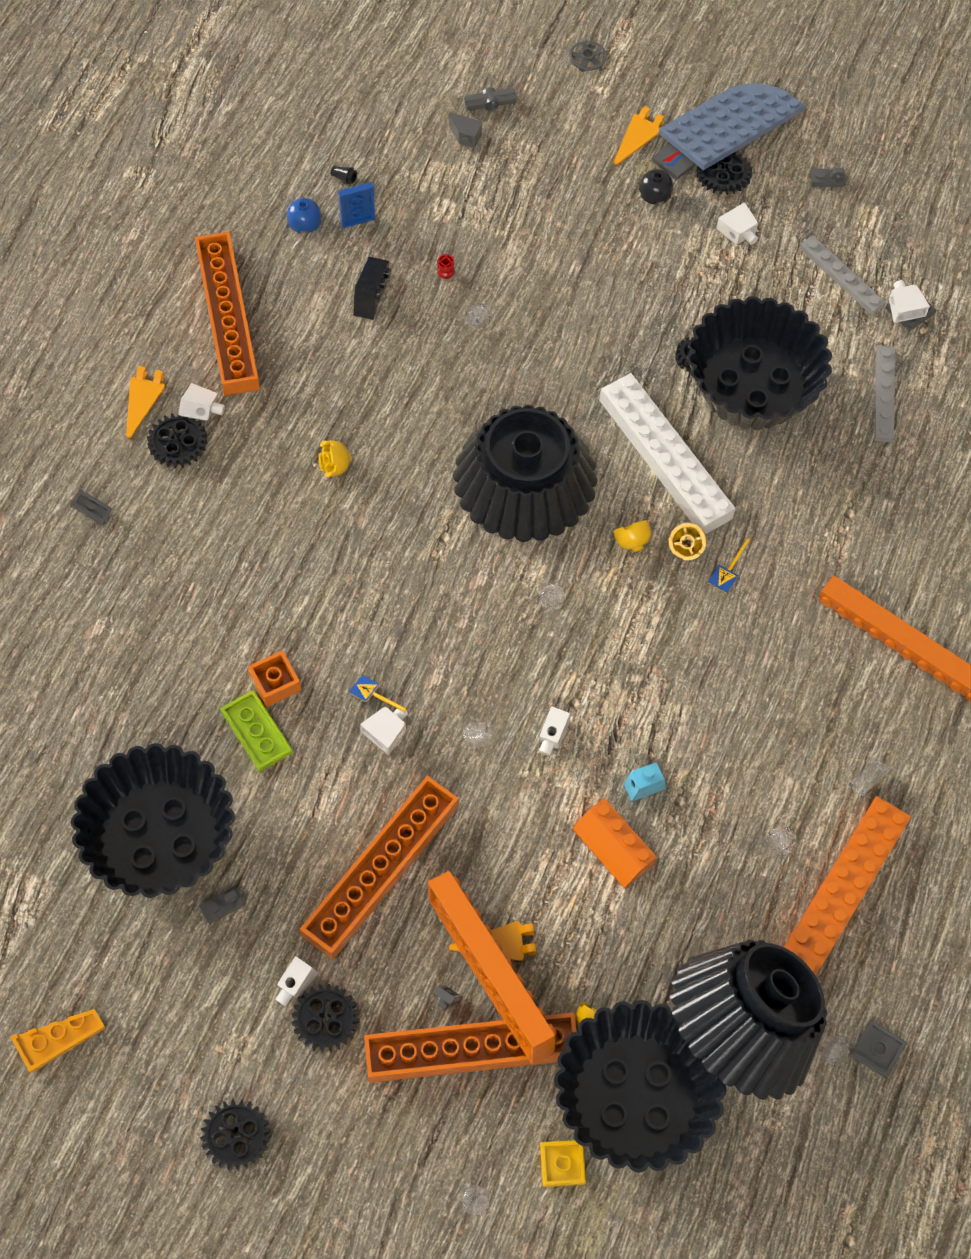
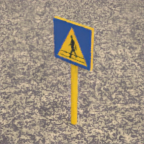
M749 538L746 539L728 569L718 565L708 584L726 594L729 592L739 576L731 572L749 543Z
M363 675L348 692L364 702H367L371 696H374L404 712L407 711L406 708L375 693L380 684Z

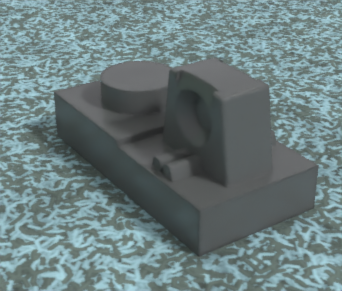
M811 168V187H845L846 177L844 168Z
M81 489L70 504L72 508L100 525L104 524L113 509Z
M234 886L200 904L199 907L210 925L246 904L238 889Z
M446 985L437 986L433 992L438 996L436 998L439 1001L437 1006L443 1010H446L449 1005L459 1003L462 999L461 995Z

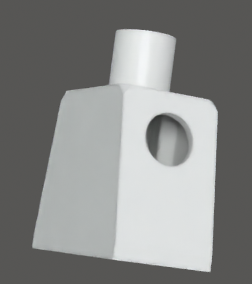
M745 203L718 218L717 230L735 244L746 240L750 245H753L758 240V237L755 235L758 222Z
M903 280L895 282V289L892 290L889 298L894 323L925 317L930 306L917 285L906 286Z
M191 383L181 398L178 415L209 420L212 413L223 415L225 405L216 402V392Z
M551 706L540 733V742L542 743L539 750L540 753L550 756L553 747L559 748L570 724V713Z
M383 707L360 724L361 733L389 755L406 731V724L402 720L408 713L398 708L392 712L387 707Z
M295 956L277 984L282 990L275 1000L286 1007L292 997L297 999L303 995L304 991H306L318 975V972ZM295 982V986L291 988V984Z

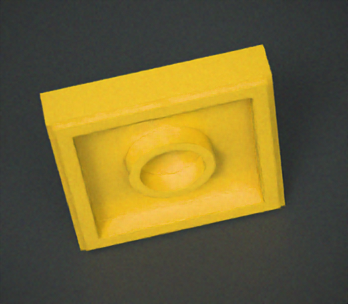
M575 1140L540 1142L543 1187L586 1185L583 1146L579 1145Z

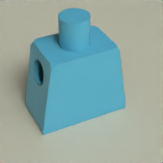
M653 763L630 772L624 787L631 802L665 790L666 784L658 764Z

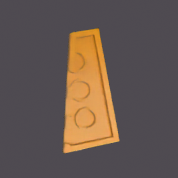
M93 1009L68 1017V1019L63 1021H55L47 1026L28 1030L26 1033L12 1035L10 1038L30 1073H33L106 1028L96 1010Z

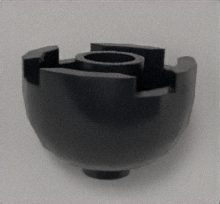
M653 169L645 173L639 183L641 198L651 204L662 201L664 203L667 202L673 193V180L670 175L660 169Z

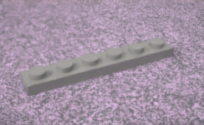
M813 235L800 244L799 248L871 315H874L885 306L886 302Z
M877 345L874 441L893 443L895 347Z

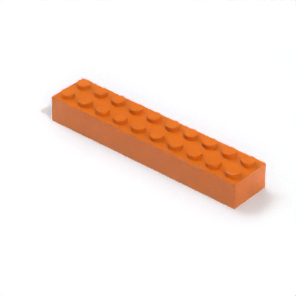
M230 232L195 237L224 396L260 390Z
M426 776L300 928L301 936L330 959L334 960L459 807V798L432 778Z
M878 796L871 803L784 948L800 957L813 971L815 976L912 817Z
M447 871L428 881L429 903L533 1066L554 1054L556 1031L552 1024H548L544 1019L545 1014L542 1008L537 1007L533 1002L534 997L531 991L524 988L520 974H515L512 969V962L508 956L505 957L503 955L502 947L498 940L494 941L489 926L481 921V914L478 909L473 908L470 904L471 899L467 892L463 893L458 878L456 876L453 877L451 872Z
M574 1012L545 1015L544 1019L546 1022L552 1024L556 1031V1045L553 1055L535 1065L555 1063L558 1061L559 1054L564 1050H568L566 1039L570 1034L577 1032ZM504 1020L364 1035L369 1083L531 1065Z

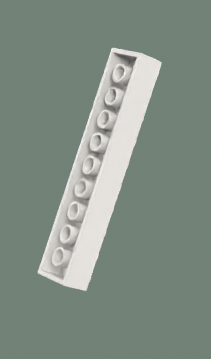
M632 373L601 389L599 401L692 523L699 525L707 534L733 519L736 508Z

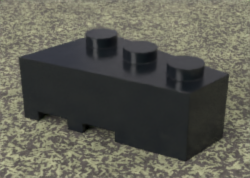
M368 257L355 285L353 316L374 320L387 279L391 275L388 260Z

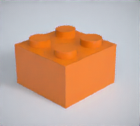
M283 650L248 666L249 676L266 707L301 691L300 681Z

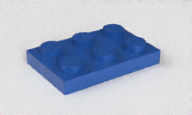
M372 182L338 191L342 229L375 220L374 187Z

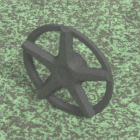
M586 40L576 43L571 48L569 57L572 64L580 71H591L602 68L607 54L599 43ZM587 43L595 44L600 49L594 51L588 47ZM583 44L582 53L573 52L578 45ZM603 52V60L599 62L595 56ZM573 57L582 58L580 65L575 62ZM588 62H592L596 65L593 67H585V65Z

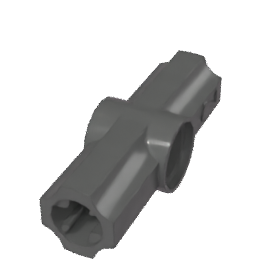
M486 88L482 93L464 96L465 108L467 111L481 108L493 111L499 105L516 103L515 89L509 88L496 91L494 88Z

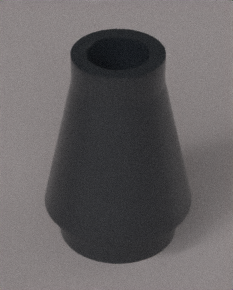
M333 166L331 176L340 179L346 184H353L357 179V171L353 167Z

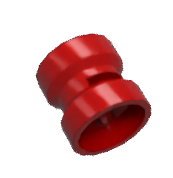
M444 254L437 259V274L442 279H449L454 275L455 261L452 256Z

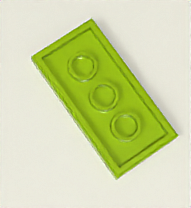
M254 689L220 708V712L259 773L293 754L292 748Z

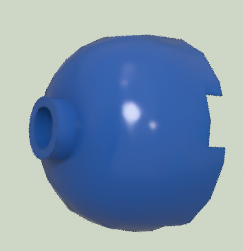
M298 198L288 207L287 220L292 230L301 233V231H309L310 233L321 224V211L315 201L309 198Z

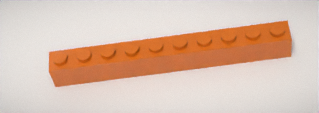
M835 575L832 576L818 598L824 606L832 608L839 616L847 618L856 627L864 629L871 637L879 639L889 649H894L904 659L912 661L921 670L932 674L936 680L944 682L954 692L962 694L971 702V665Z

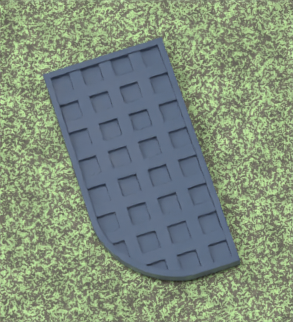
M743 84L725 90L659 128V134L702 170H705L804 112L805 105L790 93L778 87L766 84Z

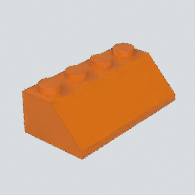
M605 798L591 807L572 828L624 889L655 865L656 855Z

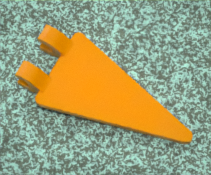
M646 106L642 108L639 115L634 114L614 164L619 165L659 134V128L664 124L663 119L665 117L658 114L653 123L648 121L650 108Z
M138 366L136 377L130 378L127 438H132L164 391L165 385L163 382L165 376H163V371L156 370L153 381L146 380L148 374L146 367Z
M515 921L491 930L492 938L494 941L498 940L502 947L503 955L505 957L508 956L510 960L523 961L524 956H536L535 943L526 945L522 943V936H534L533 924L521 926L519 921ZM455 943L449 945L450 951L460 952Z

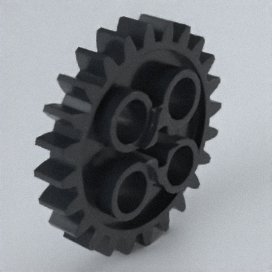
M736 152L705 170L697 166L696 171L698 182H702L701 186H707V191L713 189V193L719 191L720 195L722 192L728 195L729 191L735 194L736 189L741 192L742 187L746 188L752 178L750 162H747L746 157L742 158V154L736 155Z
M171 413V418L164 415V421L158 419V425L152 424L153 430H149L150 436H147L149 442L147 445L150 454L154 456V460L159 459L161 465L166 462L167 467L173 464L174 468H177V465L180 464L184 468V463L187 462L188 465H191V460L197 462V456L202 457V451H206L205 445L208 444L207 433L205 432V427L201 426L200 420L196 421L195 418L189 419V417H181L180 415L175 417ZM171 428L174 430L178 441L181 442V446L185 452L181 451L177 440L174 439V435L170 430Z
M319 984V990L317 991L312 986V993L309 994L304 991L305 998H297L300 1005L293 1006L298 1011L291 1014L292 1018L297 1019L292 1021V1026L297 1027L294 1033L300 1034L298 1037L299 1041L306 1039L305 1047L312 1044L313 1051L320 1047L321 1053H323L325 1047H328L329 1051L332 1052V1046H336L340 1050L339 1043L342 1042L348 1045L346 1038L353 1039L354 1036L351 1031L358 1030L353 1025L360 1022L359 1018L354 1017L359 1015V1010L354 1009L357 1003L351 1002L353 999L352 995L345 997L346 989L339 992L338 985L332 990L330 984L327 985L326 989H323V986ZM329 1000V1018L326 1021V1035L322 1036L324 1025L322 1018L325 1016V1002ZM314 1003L322 1005L318 1011H313L311 1006ZM334 1005H341L343 1007L338 1013L331 1010ZM311 1024H318L320 1027L317 1031L312 1032L308 1029ZM333 1025L340 1027V1031L337 1033H331L329 1029Z
M232 1099L230 1106L224 1101L222 1109L216 1105L217 1112L214 1114L209 1111L211 1120L204 1119L207 1127L201 1128V1131L206 1134L201 1136L200 1139L207 1142L202 1145L203 1150L209 1149L206 1153L207 1158L213 1156L211 1161L213 1164L220 1161L219 1167L221 1169L227 1164L228 1171L232 1169L233 1165L239 1171L242 1164L248 1169L249 1161L255 1165L256 1156L263 1158L260 1151L268 1150L264 1143L270 1142V1138L265 1136L271 1133V1130L264 1128L269 1125L268 1120L262 1121L265 1117L264 1112L258 1114V1106L251 1109V1102L244 1106L243 1099L240 1100L238 1105ZM229 1116L236 1117V1122L233 1125L225 1124ZM254 1125L256 1129L252 1134H246L244 1132L246 1126ZM218 1127H224L232 1133L238 1131L241 1137L253 1140V1143L250 1144L240 1137L233 1139L230 1133L219 1130ZM220 1136L227 1137L223 1145L216 1144V1139ZM238 1145L246 1146L244 1153H235V1148Z

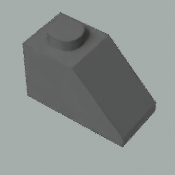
M450 112L449 127L457 141L465 146L475 148L482 133V122Z

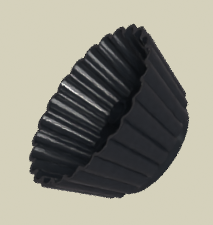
M751 296L746 298L745 301L738 298L732 299L728 305H717L714 308V313L703 315L702 324L696 325L693 328L694 338H691L688 342V348L691 353L687 356V360L691 367V376L710 409L716 412L720 419L728 420L730 425H739L742 429H749L751 427L754 430H760L763 427L770 429L777 424L780 425L819 398V393L827 387L828 382L826 378L832 373V367L829 364L832 359V353L826 348L828 345L826 336L819 334V325L816 322L809 321V317L805 312L795 311L790 303L783 302L778 304L773 298H765L761 301L758 297Z
M525 405L523 408L513 406L510 410H501L497 415L491 416L464 443L463 451L456 458V465L458 467L453 472V479L457 482L454 492L458 497L462 498L460 501L461 508L464 511L470 512V519L474 523H483V528L486 532H498L499 536L503 539L509 540L515 537L520 542H528L533 537L535 540L543 541L550 534L554 536L564 533L565 527H573L578 523V516H583L588 512V502L593 501L595 498L593 487L596 486L598 479L593 471L596 468V464L589 455L588 447L564 418L559 417L554 411L547 412L544 407L534 408L532 405Z
M154 743L146 749L141 746H134L128 750L127 754H114L110 758L109 764L99 765L94 771V778H89L83 783V794L79 795L74 801V808L77 813L72 816L70 822L72 828L76 830L72 837L73 845L81 849L78 856L80 862L90 866L91 876L95 879L104 880L107 888L112 890L122 889V892L127 896L142 894L147 898H153L162 893L166 895L175 894L180 886H193L198 878L206 876L212 871L213 864L224 856V846L232 838L230 826L235 820V813L230 809L233 796L230 792L224 790L226 787L225 778L215 774V767L211 762H201L198 753L194 751L184 753L183 749L177 745H171L165 749L161 744Z
M750 939L689 957L687 963L681 964L678 967L679 975L672 978V985L675 989L670 992V999L675 1005L672 1014L675 1020L680 1023V1035L689 1042L691 1053L695 1057L702 1059L706 1070L712 1074H718L722 1083L729 1087L735 1086L743 1095L748 1096L753 1093L761 1100H766L769 1095L776 1100H780L784 1093L787 1095L794 1094L797 1086L804 1084L827 1025L825 1019L827 1009L825 1007L823 990L809 966L792 951L780 945L767 943L763 940L754 941Z
M638 1000L632 1006L628 1002L620 1001L613 1006L612 1010L606 1007L600 1008L594 1014V1019L585 1018L579 1023V1032L570 1034L566 1039L568 1050L562 1051L558 1056L557 1062L561 1070L555 1074L554 1083L560 1089L556 1095V1103L560 1109L565 1111L562 1118L564 1125L569 1129L575 1130V1141L581 1146H589V1151L594 1158L598 1160L607 1158L609 1164L617 1169L628 1165L633 1172L640 1173L645 1171L648 1166L652 1170L662 1171L668 1167L669 1162L676 1165L682 1164L686 1161L688 1152L697 1153L701 1151L704 1145L703 1138L713 1136L716 1131L714 1120L722 1117L724 1113V1107L720 1100L726 1095V1085L721 1082L718 1074H712L706 1070L702 1059L695 1057L691 1053L689 1042L680 1035V1023L675 1020L671 1009L665 1004H657L652 1007L648 1001Z

